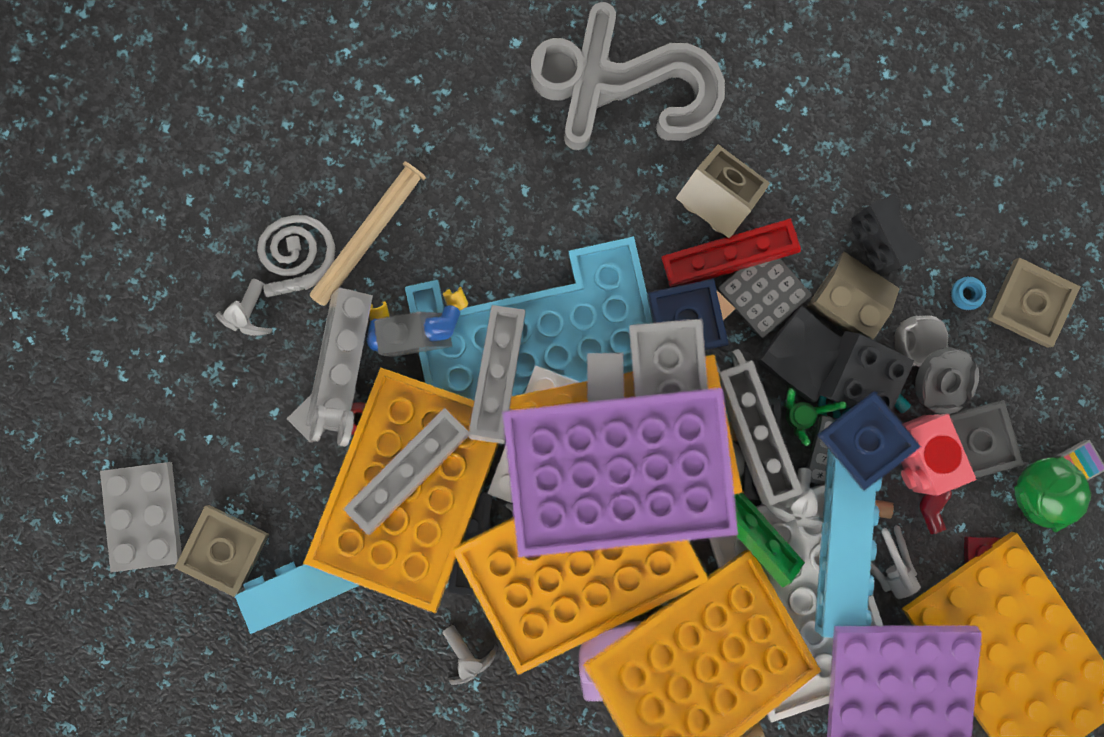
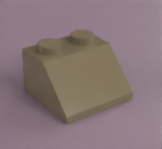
M717 145L695 170L676 199L683 203V206L688 211L696 213L707 221L716 232L723 233L730 238L751 212L770 185V182L720 145Z
M843 252L806 307L843 332L858 333L874 340L892 313L900 288Z

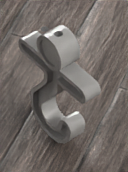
M599 2L591 8L582 51L573 42L564 38L546 40L535 49L531 58V81L535 90L541 96L550 100H564L572 96L565 126L564 141L573 150L584 149L589 144L597 108L615 100H623L669 78L686 80L693 88L694 101L685 107H669L661 112L656 124V131L664 140L684 141L700 135L715 120L725 98V79L718 63L705 50L689 43H669L625 63L611 62L608 53L616 20V12L614 7L606 2Z

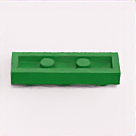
M744 493L734 494L738 532L736 536L782 588L791 584L805 562Z

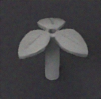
M252 279L241 304L239 301L233 302L225 310L224 315L218 311L215 315L217 319L226 327L234 331L240 329L246 335L260 336L271 333L273 331L272 328L256 327L250 323L249 319L264 283L257 279Z
M808 468L798 469L797 478L803 494L795 496L789 508L774 504L771 506L766 505L768 510L785 522L797 520V525L815 526L824 523L823 518L814 517L818 505L814 491L809 490L812 471Z
M454 625L449 626L442 632L459 658V676L448 678L451 685H459L471 681L493 662L498 650L496 644L483 659H476Z

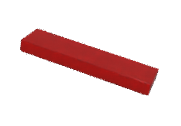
M790 218L735 234L730 238L725 237L661 256L669 286L673 288L701 282L800 253L801 247Z

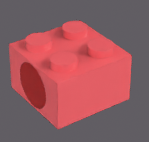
M949 414L923 415L903 423L904 427L921 446L920 449L901 462L904 469L901 470V475L909 489L916 493L938 496L977 480Z

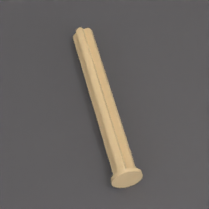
M405 161L403 163L405 168L311 291L310 297L318 304L324 306L329 302L331 295L341 286L420 179H426L419 170Z

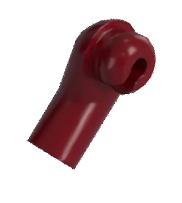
M952 490L938 496L925 494L919 506L930 534H937L947 529L940 512L952 497Z

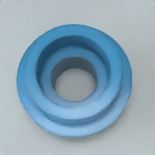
M964 277L957 280L952 286L951 298L960 309L973 310L983 304L986 298V289L984 284L977 278ZM965 288L971 291V298L969 300L963 296Z

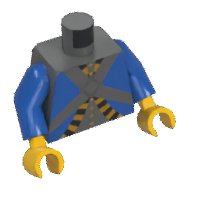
M459 287L454 293L450 289L443 293L447 306L442 313L414 312L390 317L386 302H383V305L378 308H373L371 304L369 313L370 323L367 334L368 346L371 350L378 351L379 355L389 357L452 347L451 336L458 322L460 311L468 306V301L462 288Z

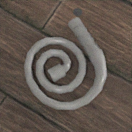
M304 215L283 217L267 226L259 237L257 252L260 261L270 272L281 276H295L303 273L315 259L317 243L312 234L302 227L290 226L281 229L273 236L270 244L271 254L278 262H294L299 257V251H301L299 236H290L286 238L288 252H291V255L282 256L277 247L279 241L285 236L299 234L305 237L309 243L307 259L295 268L283 269L274 266L266 256V241L272 232L283 225L307 223L321 232L327 245L326 257L319 269L313 273L302 275V277L264 284L263 289L266 297L292 291L307 290L317 285L332 265L335 258V244L331 232L320 221Z

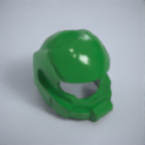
M1064 457L1059 459L1045 458L1033 462L1021 473L1017 485L1014 486L1017 504L1030 523L1041 527L1051 528L1055 533L1077 522L1086 513L1091 500V490L1087 478L1081 470Z

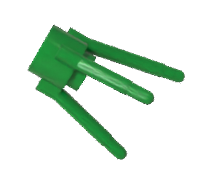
M789 389L787 401L784 402V407L787 408L785 418L787 423L794 428V435L798 436L801 442L808 446L810 445V440L805 434L804 429L810 428L815 423L816 416L843 409L847 405L846 402H836L813 407L805 402L794 403L795 391Z

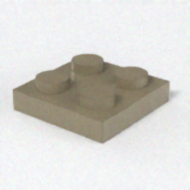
M1017 258L1013 260L987 320L1047 348L1054 347L1081 286L1024 259Z
M206 505L174 568L235 597V595L241 593L244 587L243 584L246 583L269 534L213 506Z

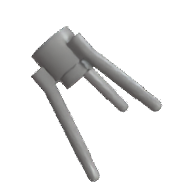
M896 525L894 526V532L902 559L889 530L883 528L882 534L895 565L886 570L887 577L872 562L870 572L880 582L884 592L892 590L894 596L897 599H901L915 594L920 590L921 586L915 577L917 572L912 565L901 528Z

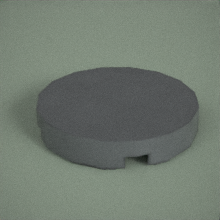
M946 347L936 350L925 359L919 368L915 380L916 395L924 407L938 414H952L963 408L961 405L966 399L969 401L972 399L979 383V368L977 363L972 361L970 354L960 349Z

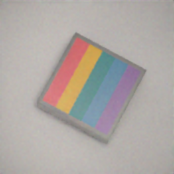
M1083 440L1056 456L1057 459L1064 457L1072 462L1085 475L1087 481L1104 472V463L1090 440Z

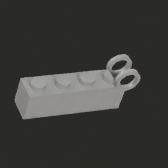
M340 287L331 295L306 426H310V440L319 441L323 429L337 431V443L340 446H347L350 440L354 422V413L351 412L373 295Z
M739 349L731 351L734 367L720 372L717 365L721 388L723 389L725 408L761 503L771 506L801 495L803 491L753 361L746 363Z

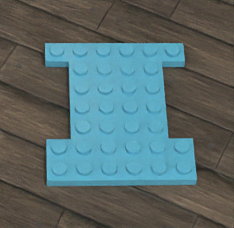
M634 237L568 251L575 284L466 307L461 310L454 333L451 336L452 347L419 353L425 383L475 401L492 305L525 310V321L512 396L526 392L535 366L579 382L587 381V353H623V373L633 371L629 325L653 323ZM438 280L405 287L410 313L443 312L445 307Z

